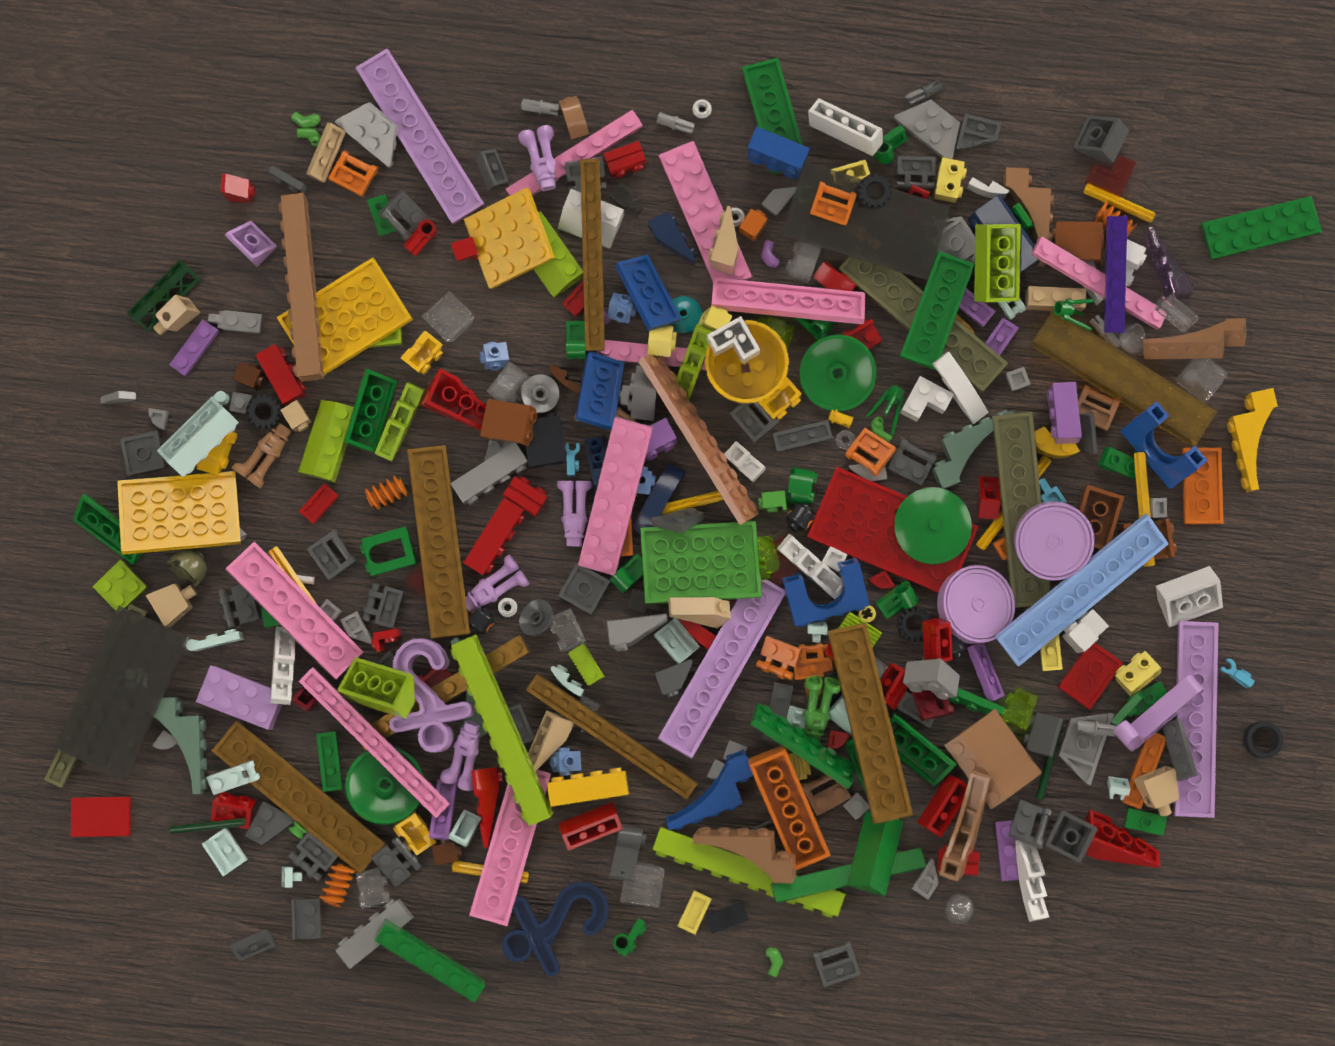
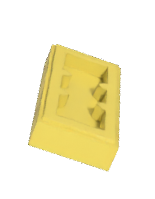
M694 890L678 923V927L695 935L712 898Z

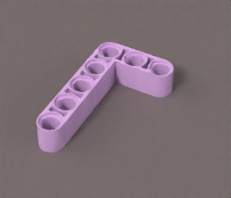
M1190 674L1133 723L1130 724L1125 720L1113 732L1132 752L1194 701L1205 689Z

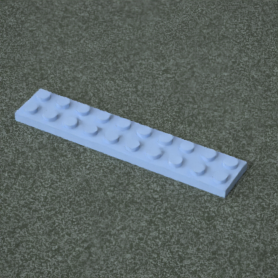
M1144 514L1092 556L1085 567L1071 577L1064 579L999 632L995 638L1019 667L1169 543L1149 515Z

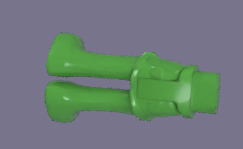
M814 675L807 677L805 680V686L809 689V701L804 712V732L808 736L815 737L820 741L821 735H824V730L831 717L829 711L832 696L841 691V685L838 680L825 677L821 706L817 708L823 679L821 676Z

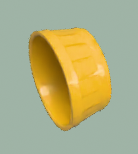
M745 320L746 326L760 348L759 355L743 363V365L748 363L751 371L749 373L741 372L742 368L740 366L742 362L733 347L715 356L710 345H708L706 350L705 368L712 386L723 397L737 403L750 404L765 400L781 387L788 372L789 357L786 346L777 332L763 323Z

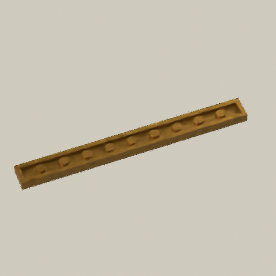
M580 159L585 351H605L600 159Z
M521 635L487 654L486 658L493 674L527 655L530 651ZM457 672L431 689L446 703L465 692L468 684L466 679L461 677L460 672ZM416 699L409 713L419 711L420 707ZM387 714L371 724L385 739L396 733L389 726L390 720L395 715Z
M537 673L526 691L685 799H688L697 786L698 782L540 674Z

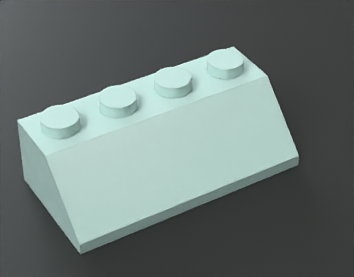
M211 397L157 451L170 466L184 477L186 474L191 473L195 465L199 461L204 460L208 456V452L213 447L218 446L222 439L236 428L239 422Z

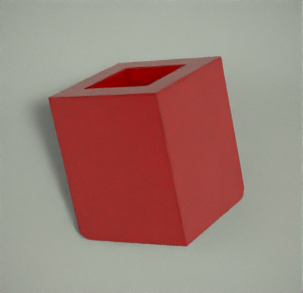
M472 236L451 243L457 261L470 257L473 260L478 259L479 254Z

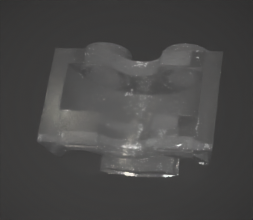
M571 608L552 617V623L549 626L553 635L557 634L560 639L557 641L561 652L569 651L586 643Z
M379 868L363 871L361 874L356 873L361 909L390 902L389 893L385 891V886L388 885L387 877L385 874H381Z

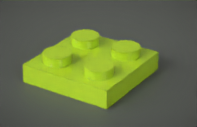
M119 560L92 586L118 614L126 610L148 588L123 560Z

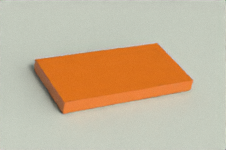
M1182 448V455L1191 448ZM1198 448L1208 461L1182 480L1183 524H1224L1221 448Z

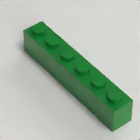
M386 918L375 934L374 941L473 1002L476 1001L485 987V980Z

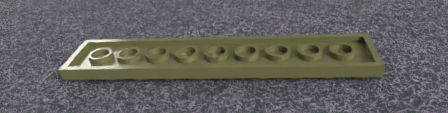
M863 241L838 268V271L847 275L857 284L859 289L906 329L910 330L923 291ZM954 319L942 355L950 352L970 383L983 393L1008 363L957 319Z
M1029 411L992 416L1009 584L1014 595L1015 608L1032 606L1050 592L1049 580L1037 577L1028 571L1020 562L1014 548V533L1020 518L1030 508L1041 503L1033 415Z

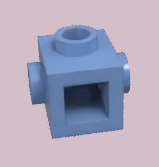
M613 293L609 303L607 318L629 324L631 317H635L637 311L631 297L626 294Z
M488 342L483 344L479 357L480 362L484 363L485 370L496 371L508 367L509 356L506 342Z
M643 467L641 476L644 478V482L642 484L639 483L637 493L650 494V488L654 487L655 476L652 475V471H648V467Z
M558 748V752H554L550 758L552 772H559V776L571 775V771H581V752L570 751V748Z

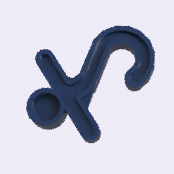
M578 881L569 884L560 892L548 918L543 921L537 920L525 897L517 896L512 909L522 929L511 930L505 936L502 942L504 955L511 961L521 962L526 960L534 950L544 972L548 976H555L560 970V964L551 946L572 902L578 898H585L590 901L593 913L584 922L583 931L587 935H594L604 926L608 918L609 904L606 895L598 886L590 882Z

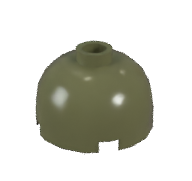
M179 550L167 561L168 564H172L170 569L184 582H187V579L193 582L191 585L194 587L206 575L207 567L203 560L204 556L197 550Z

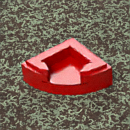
M885 570L869 579L873 586L880 589H890L895 586Z
M831 730L827 748L837 750L843 747L848 742L851 734Z

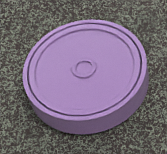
M1048 501L1033 506L1020 518L1014 533V548L1020 562L1032 574L1047 580H1062L1071 577L1088 563L1094 549V533L1088 519L1078 509L1064 502Z
M974 565L957 570L945 579L938 593L937 608L940 619L951 622L952 635L965 643L981 644L995 640V636L1012 623L1015 613V600L1010 585L1001 574L989 567Z

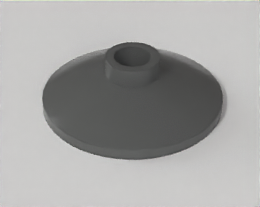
M542 599L528 603L520 615L519 625L521 630L529 636H537L543 633L552 621L553 610L551 605Z

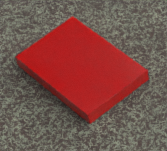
M1094 642L1085 652L1081 653L1058 685V688L1090 710L1116 675V671L1123 665V662Z
M131 797L71 798V837L131 836Z

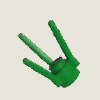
M1059 300L1054 305V314L1061 316L1062 320L1069 321L1091 331V327L1070 316L1073 314L1084 315L1083 312L1074 310L1072 304L1093 303L1094 300Z
M891 385L890 389L885 390L883 396L872 407L866 417L869 418L885 399L889 403L884 411V415L888 414L892 405H897L891 429V435H894L901 406L905 400L903 398L905 391Z

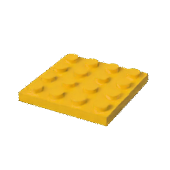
M524 188L464 219L469 235L474 239L479 254L478 260L489 289H494L555 259L529 188Z

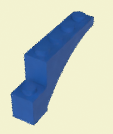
M744 749L726 755L727 760L719 775L698 799L679 812L665 817L669 830L682 829L686 824L691 822L692 824L699 823L705 817H715L721 814V811L727 809L734 810L740 804H743L735 782H745L751 776H754Z

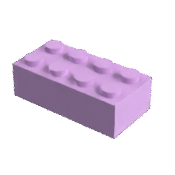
M210 665L196 700L200 704L268 730H273L282 704L270 703L271 687Z

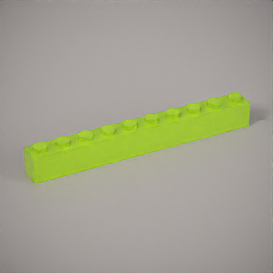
M475 634L451 645V654L454 660H458L460 675L467 681L468 685L466 688L469 695L474 697L476 702L474 703L475 710L483 718V728L485 732H489L491 747L499 755L497 758L501 768L505 769L507 774L505 775L506 781L515 792L513 797L515 802L521 806V816L524 822L531 826L550 818L554 813L477 635Z
M660 827L653 847L656 855L664 858L667 855L672 856L677 863L685 865V862L691 863L694 869L703 871L704 868L708 869L713 876L719 878L722 875L730 877V882L739 885L741 882L748 884L747 888L758 891L760 888L766 890V895L774 897L771 888L773 879L750 860L716 846L695 844L692 837ZM835 889L786 902L794 905L796 902L802 903L803 908L814 911V909L821 910L822 915L832 918L833 915H839L845 893Z

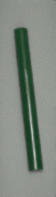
M1061 725L1052 757H1046L1036 794L1037 799L1043 800L1063 725Z
M245 818L177 825L170 826L169 831L170 834L238 827L245 826L246 821Z

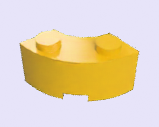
M1045 426L1034 432L1036 452L1040 455L1062 459L1080 452L1076 443L1055 444L1054 438L1051 437V433Z
M235 429L228 433L218 446L213 447L204 460L197 463L198 470L219 475L222 469H226L232 444L237 439Z

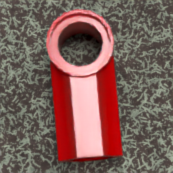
M422 220L416 231L403 246L414 256H417L427 243L436 237L437 227L431 220ZM426 226H432L430 233L425 234L423 232Z

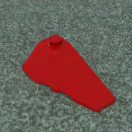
M439 368L427 387L420 405L481 431L486 404L476 397L475 393L468 389L457 376Z
M498 767L471 771L474 795L479 798V801H477V812L482 820L480 821V829L484 848L490 846L501 787L500 782H503L502 770H498Z
M1093 810L1088 811L1085 821L1097 827L1098 830L1085 855L1099 860L1154 868L1160 867L1159 851L1140 838L1135 839L1127 833V829L1123 826L1120 829L1111 823L1112 819Z

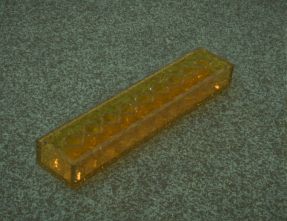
M1054 309L1050 312L1030 343L1032 347L1113 398L1119 399L1121 403L1139 414L1157 401L1169 415L1158 426L1191 447L1199 442L1217 413L1213 408L1092 332L1069 321L1062 320L1061 316L1054 314Z

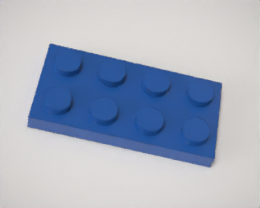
M648 254L617 262L615 268L648 331L672 325L681 320Z
M591 351L587 353L575 420L612 430L625 362Z

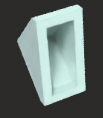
M463 810L448 838L463 846H468L481 817Z

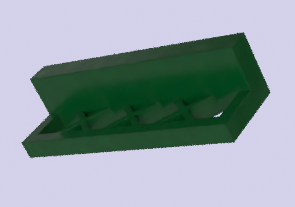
M179 259L127 314L148 333L159 322L158 318L155 317L159 311L156 310L157 302L165 301L166 304L172 298L169 297V290L174 287H179L177 295L184 297L201 278ZM189 272L194 278L189 283L182 284V277ZM152 314V321L147 326L140 321L145 315Z

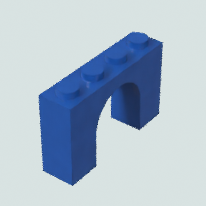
M1156 401L1122 428L1120 432L1137 452L1145 453L1148 465L1166 486L1171 489L1198 470L1208 460L1196 446L1180 456L1168 455L1158 447L1154 439V430L1169 415Z
M856 557L837 563L842 580V590L840 595L828 604H816L808 598L804 580L800 573L781 578L795 626L805 627L810 622L816 620L822 622L827 620L828 617L834 615L837 617L843 616L848 611H861L866 606H870L860 564Z

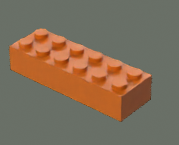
M780 745L749 758V766L784 848L789 854H795L796 870L831 856L786 748Z

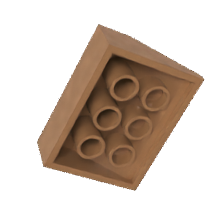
M996 709L964 729L945 744L947 750L968 778L972 771L991 776L985 801L990 809L1008 799L1042 773Z

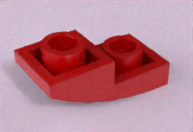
M827 261L823 262L813 276L828 289L853 291L857 286L853 280L844 273H839Z

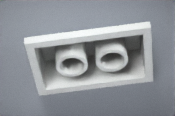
M570 189L562 210L558 229L582 238L581 193ZM601 201L602 246L611 249L624 217V209Z
M1210 566L1156 586L1157 599L1169 628L1178 625V621H1188L1223 608L1220 579Z

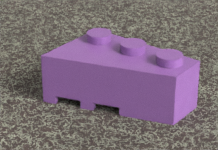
M1076 382L1052 383L1050 389L1047 390L1049 418L1052 424L1051 437L1054 438L1055 444L1079 443L1082 434Z

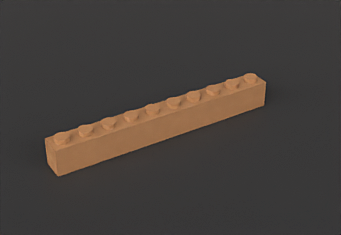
M304 193L281 196V203H279V211L283 217V220L280 221L281 230L284 232L282 246L286 250V256H284L283 260L288 274H285L287 286L289 285L287 300L291 304V310L288 311L293 326L290 329L291 339L294 340L292 355L293 358H296V365L293 366L294 374L302 382L324 379L308 200Z

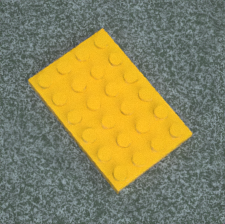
M373 257L316 292L324 375L413 320ZM288 311L278 316L277 319L294 345V340L291 339L290 329L293 326L292 322H290Z
M235 471L220 472L219 475L206 473L185 475L184 477L169 476L118 481L122 555L241 544Z

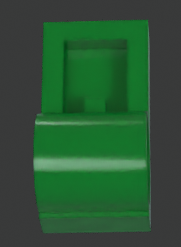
M901 125L891 129L888 134L883 136V144L873 155V158L879 163H891L894 159L893 150L907 141L905 129Z
M386 194L367 199L379 236L397 231L385 218L383 219L379 215L381 209L389 202Z
M796 318L816 340L825 337L834 326L833 321Z
M566 321L567 360H586L585 321Z
M1104 447L1098 466L1102 469L1116 472L1126 478L1134 479V458L1111 447Z
M636 554L611 577L610 581L623 594L643 576L642 558Z
M905 580L875 603L883 616L888 619L902 608H912L918 603L919 599L910 583Z
M638 917L629 934L620 932L615 935L613 946L618 953L626 956L627 953L631 954L637 945L634 943L636 937H641L647 928L644 926V919ZM619 937L627 939L628 944L625 947L617 945L616 940Z

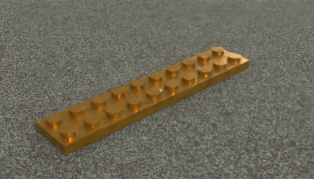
M446 445L407 449L431 639L468 635L470 630Z
M863 623L830 630L827 633L873 824L911 816L913 813L867 625Z
M239 721L232 725L213 748L212 752L230 767L253 760L255 764L254 769L256 773H259L260 779L251 782V784L359 874H362L372 861L371 856L386 844V842Z

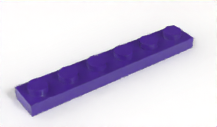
M1107 216L1105 333H1125L1128 216Z

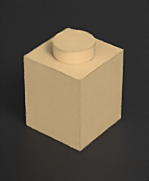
M297 400L281 409L285 419L295 432L304 431L309 427L308 424L312 422Z

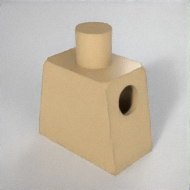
M174 295L156 313L159 322L153 328L160 335L167 330L176 332L199 315L200 311L189 298Z
M172 584L146 595L164 627L170 628L193 608L188 599L197 595V592L192 585L182 590L179 584Z
M1164 766L1134 778V782L1147 807L1158 808L1160 816H1167L1172 813L1169 804L1179 799L1175 768Z

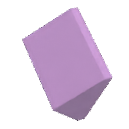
M252 221L225 234L256 267L277 248V245Z

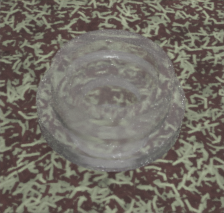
M848 430L840 431L836 436V443L841 449H849L855 441L854 434ZM847 437L849 442L843 443L842 438Z

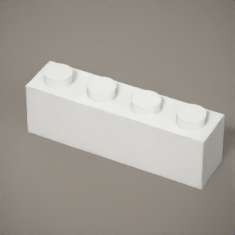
M818 98L808 111L809 126L871 156L883 144L882 128Z

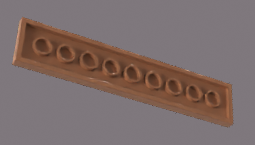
M651 354L638 360L739 525L757 516L759 513L756 504L750 500L746 488L740 484L736 472L727 463L725 454L720 452L715 438L707 431V426L699 418L696 407L689 402L686 397V391L676 382V375L666 365L667 362L664 356H652Z

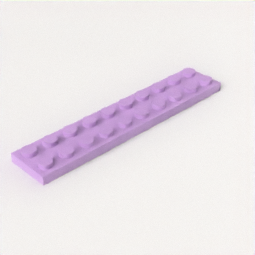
M388 48L355 67L382 112L399 126L398 138L452 225L485 206Z
M761 576L762 597L737 599L730 611L731 619L722 625L658 737V740L689 758L694 756L785 595L784 589Z
M1178 621L1176 685L1191 674L1205 690L1176 715V719H1182L1198 775L1184 781H1177L1179 799L1174 802L1173 816L1215 817L1218 623Z

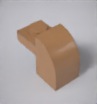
M577 96L567 97L559 101L570 138L575 139L589 134Z

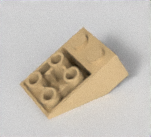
M727 206L726 211L722 210L719 220L721 228L716 229L714 236L715 247L711 246L708 262L711 263L710 269L732 275L738 258V243L731 207Z

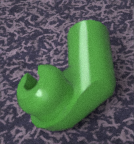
M295 112L291 120L302 128H312L318 125L320 117L317 114L303 117L298 112Z
M297 129L298 138H308L313 146H318L321 135L316 129Z
M875 417L871 422L872 432L889 443L892 436L884 432V420L881 417Z
M769 947L765 952L772 963L768 974L777 977L783 959L778 949Z

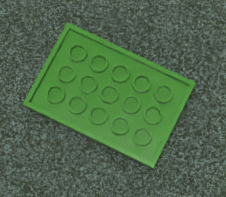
M756 521L745 522L742 525H739L738 522L698 524L683 534L659 527L640 528L645 605L668 604L669 598L714 597L722 600L762 597Z

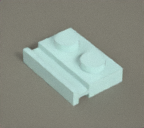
M674 618L654 634V637L676 664H680L700 648L677 618Z
M228 828L222 829L202 843L222 876L227 875L248 860Z

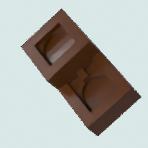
M550 364L549 370L554 378L567 390L579 396L581 386L567 380V371Z

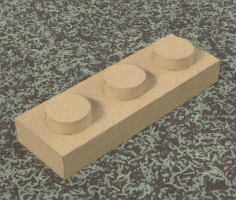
M327 123L307 170V175L325 183L346 131L332 123Z

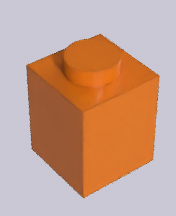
M751 209L740 225L739 233L755 242L767 223L766 215L760 210L755 211Z

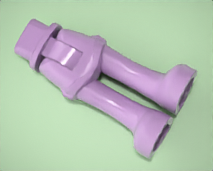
M544 125L537 129V137L542 149L543 158L539 157L536 136L532 130L521 131L518 135L520 143L527 147L531 158L530 168L534 172L537 184L540 185L542 191L555 189V181L557 180L555 176L556 161L552 157L550 141L553 138L554 131L549 125Z
M557 481V487L563 493L564 509L561 521L563 522L566 546H582V538H584L582 534L588 521L585 511L587 491L593 488V482L576 481V513H573L574 481Z
M510 554L504 558L502 568L488 578L479 580V583L471 592L467 593L468 595L465 599L469 612L473 611L476 607L481 608V606L497 601L499 596L517 585L526 587L530 584L524 573L519 570L496 588L493 587L495 583L519 569L518 564Z
M468 720L465 721L464 727L461 728L460 734L453 745L454 757L450 768L443 770L440 775L442 782L454 784L458 781L457 786L465 791L473 790L471 771L474 770L475 758L479 752V724ZM463 756H466V762H465L464 770H463V773H462V775H461V766H462Z

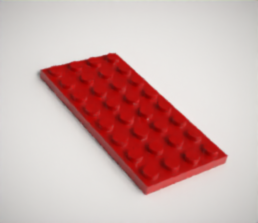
M836 467L807 538L828 547H833L849 556L856 557V559L939 593L945 579L953 572L962 568L979 526L972 524L968 544L954 559L936 565L917 562L901 549L894 533L896 512L908 496Z

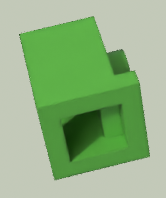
M785 491L761 493V498H758L759 510H767V513L778 512V509L782 508V512H786Z

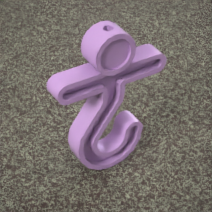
M412 639L404 643L397 650L393 659V669L414 676L415 699L418 701L420 709L418 712L409 713L406 719L398 716L393 717L389 722V726L394 732H405L420 728L418 733L420 746L428 752H443L452 745L454 740V733L447 722L472 717L475 714V707L470 702L446 705L414 673L412 664L415 658L420 655L426 656L431 667L436 670L446 669L449 665V659L446 651L438 643L429 639Z

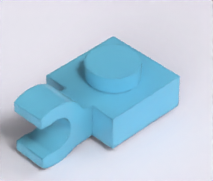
M566 443L567 476L576 477V472H579V460L575 461V456L580 451V445L576 443V449L571 451L569 443Z
M1045 478L1039 480L1040 491L1043 492L1041 495L1042 503L1048 501L1067 502L1057 486L1050 488Z
M1226 659L1225 661L1230 664V668L1227 670L1224 667H1220V670L1230 675L1229 677L1243 687L1251 688L1255 682L1250 678L1252 675L1243 669L1241 671L1237 670L1235 662L1232 659Z

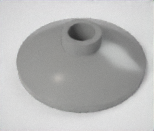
M541 374L534 375L523 384L521 397L525 405H530L536 409V412L543 413L551 410L557 404L559 388L551 377ZM538 390H541L543 392V396L541 398L537 397L536 392Z

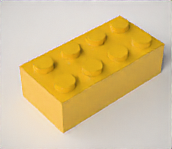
M619 767L609 769L610 773L603 774L602 770L590 772V776L583 777V773L570 775L571 779L564 780V776L551 778V782L547 783L550 807L628 795L629 787L626 770L622 771V768Z

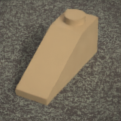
M714 597L668 599L669 617L714 628H719L731 619L730 604L726 600Z
M546 710L528 752L535 771L567 740L568 735L572 731L574 723L565 716Z

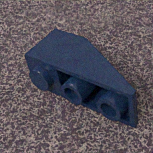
M667 211L648 221V227L657 243L688 263L695 264L697 255L692 247L689 248L687 246V237L683 231L680 232L677 225L679 224L674 215H670Z
M603 436L584 440L595 491H597L606 455Z

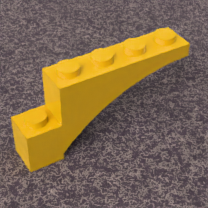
M1273 388L1246 395L1245 406L1250 413L1232 416L1228 419L1229 422H1227L1228 431L1232 433L1233 437L1232 448L1238 457L1236 460L1237 468L1241 470L1243 477L1241 478V485L1246 490V493L1259 489L1256 471L1257 448L1267 418L1271 411L1278 407Z

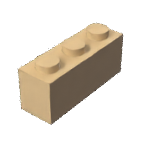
M1029 286L1025 291L1026 310L1054 311V305L1059 300L1086 299V289ZM1086 303L1072 304L1074 310L1082 312L1086 308Z

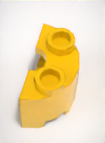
M424 331L415 344L401 356V359L418 373L425 375L431 368L430 364L434 360L438 361L442 356L441 348L443 344Z
M786 377L781 387L774 394L758 403L772 419L777 418L780 420L787 414L786 409L790 406L794 408L801 402L799 397L802 393Z
M416 812L393 827L399 837L403 836L406 839L404 842L407 844V849L409 851L413 850L416 855L436 843L435 839L429 838V828Z

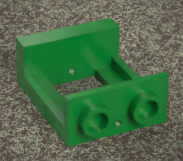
M407 527L361 539V553L363 556L366 555L367 559L365 568L367 574H371L372 577H377L379 574L400 568L418 565ZM401 538L405 557L378 564L372 561L370 549L373 546Z

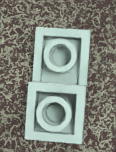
M559 664L557 667H551L555 677L567 689L580 697L584 692L581 689L582 684L574 680L571 683L567 682L570 674L567 673V668Z

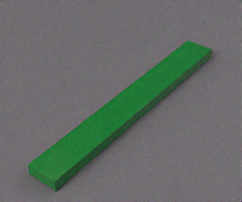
M921 848L896 853L890 876L925 868L926 864ZM852 864L799 876L794 879L793 883H771L775 903L848 887L847 883Z

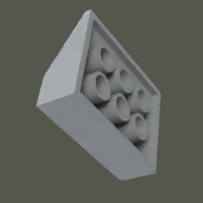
M667 615L607 621L610 646L616 651L628 650L629 646H633L668 623Z

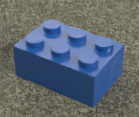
M756 126L747 148V158L753 164L767 166L766 168L770 171H780L787 178L799 179L808 159L810 148Z

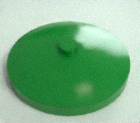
M829 335L817 340L808 348L800 365V382L805 394L814 404L830 411H836V409L838 411H846L860 405L870 395L876 381V365L871 352L862 342L847 335Z
M936 487L923 488L910 494L899 506L894 519V533L899 546L910 558L923 564H942L957 557L968 544L972 531L971 516L964 502L954 493Z
M395 748L420 774L423 775L419 764L410 754L399 748ZM369 751L361 754L351 765L346 777V795L352 809L361 818L374 824L389 825L402 821L417 809L420 802Z

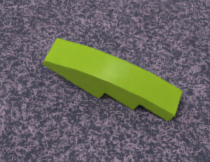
M699 324L695 327L676 380L680 387L686 391L688 400H690L705 360L706 350L709 345L706 340L707 335L714 331Z
M410 382L406 383L401 398L397 401L391 418L388 419L375 454L393 461L411 425L425 389Z

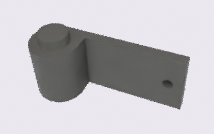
M622 825L623 829L619 830L609 878L633 882L640 845L645 844L646 834L643 833V829Z

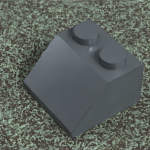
M1089 115L1073 148L1098 161L1114 163L1129 129L1119 118Z
M692 660L655 673L663 696L667 695L670 698L679 694L678 690L682 689L693 664Z
M1034 712L1033 715H1030L1027 726H1029L1028 734L1025 733L1022 739L1024 749L1042 756L1052 757L1063 719L1039 712Z
M1062 810L1045 846L1081 864L1098 828Z

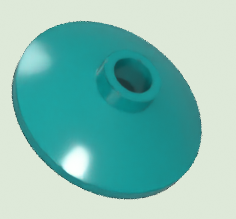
M687 296L674 298L672 302L679 315L683 310L687 312V315L684 317L680 315L681 320L678 323L668 326H673V331L680 334L694 331L702 315L700 305L697 301Z

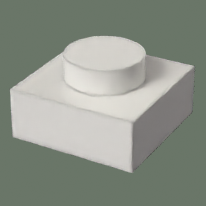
M830 546L822 562L829 568L839 572L837 563L845 561L847 554Z

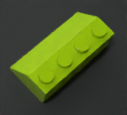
M540 211L538 213L555 259L535 268L534 271L553 298L582 280L583 270Z
M975 224L974 301H1019L1021 224Z
M321 400L298 472L333 483L336 482L347 444L343 441L354 407L338 402Z
M357 657L352 661L337 690L351 702L404 719L407 718L415 703L414 676L412 674Z

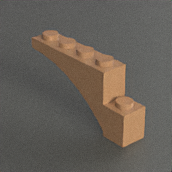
M1006 167L1003 172V187L1009 190L1008 193L1016 203L1021 204L1032 220L1034 227L1031 231L1035 245L1040 237H1044L1051 242L1052 232H1049V225H1052L1053 213H1050V206H1053L1054 202L1051 188L1028 187L1032 183V175H1029V169ZM1037 261V267L1046 266V263L1043 261Z
M1229 318L1212 327L1184 335L1144 339V359L1223 358L1225 347L1245 346L1247 335L1246 318Z
M975 771L970 773L957 823L943 857L940 876L959 881L963 876L968 856L975 847L991 776Z
M701 827L693 835V843L721 847L745 857L766 872L773 879V883H793L796 878L795 854H789L787 851L775 852L774 831H768L766 828L730 830L727 827H722L716 830L709 827Z

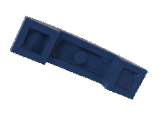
M668 464L648 496L632 530L641 535L640 528L655 527L652 526V518L661 516L686 472Z

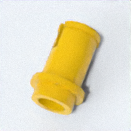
M836 409V411L832 410L830 412L828 420L832 424L834 422L850 428L853 417L840 413Z

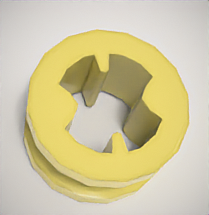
M866 606L864 610L858 611V617L867 623L874 620L876 616V611L872 606ZM870 609L872 617L864 619L862 611Z

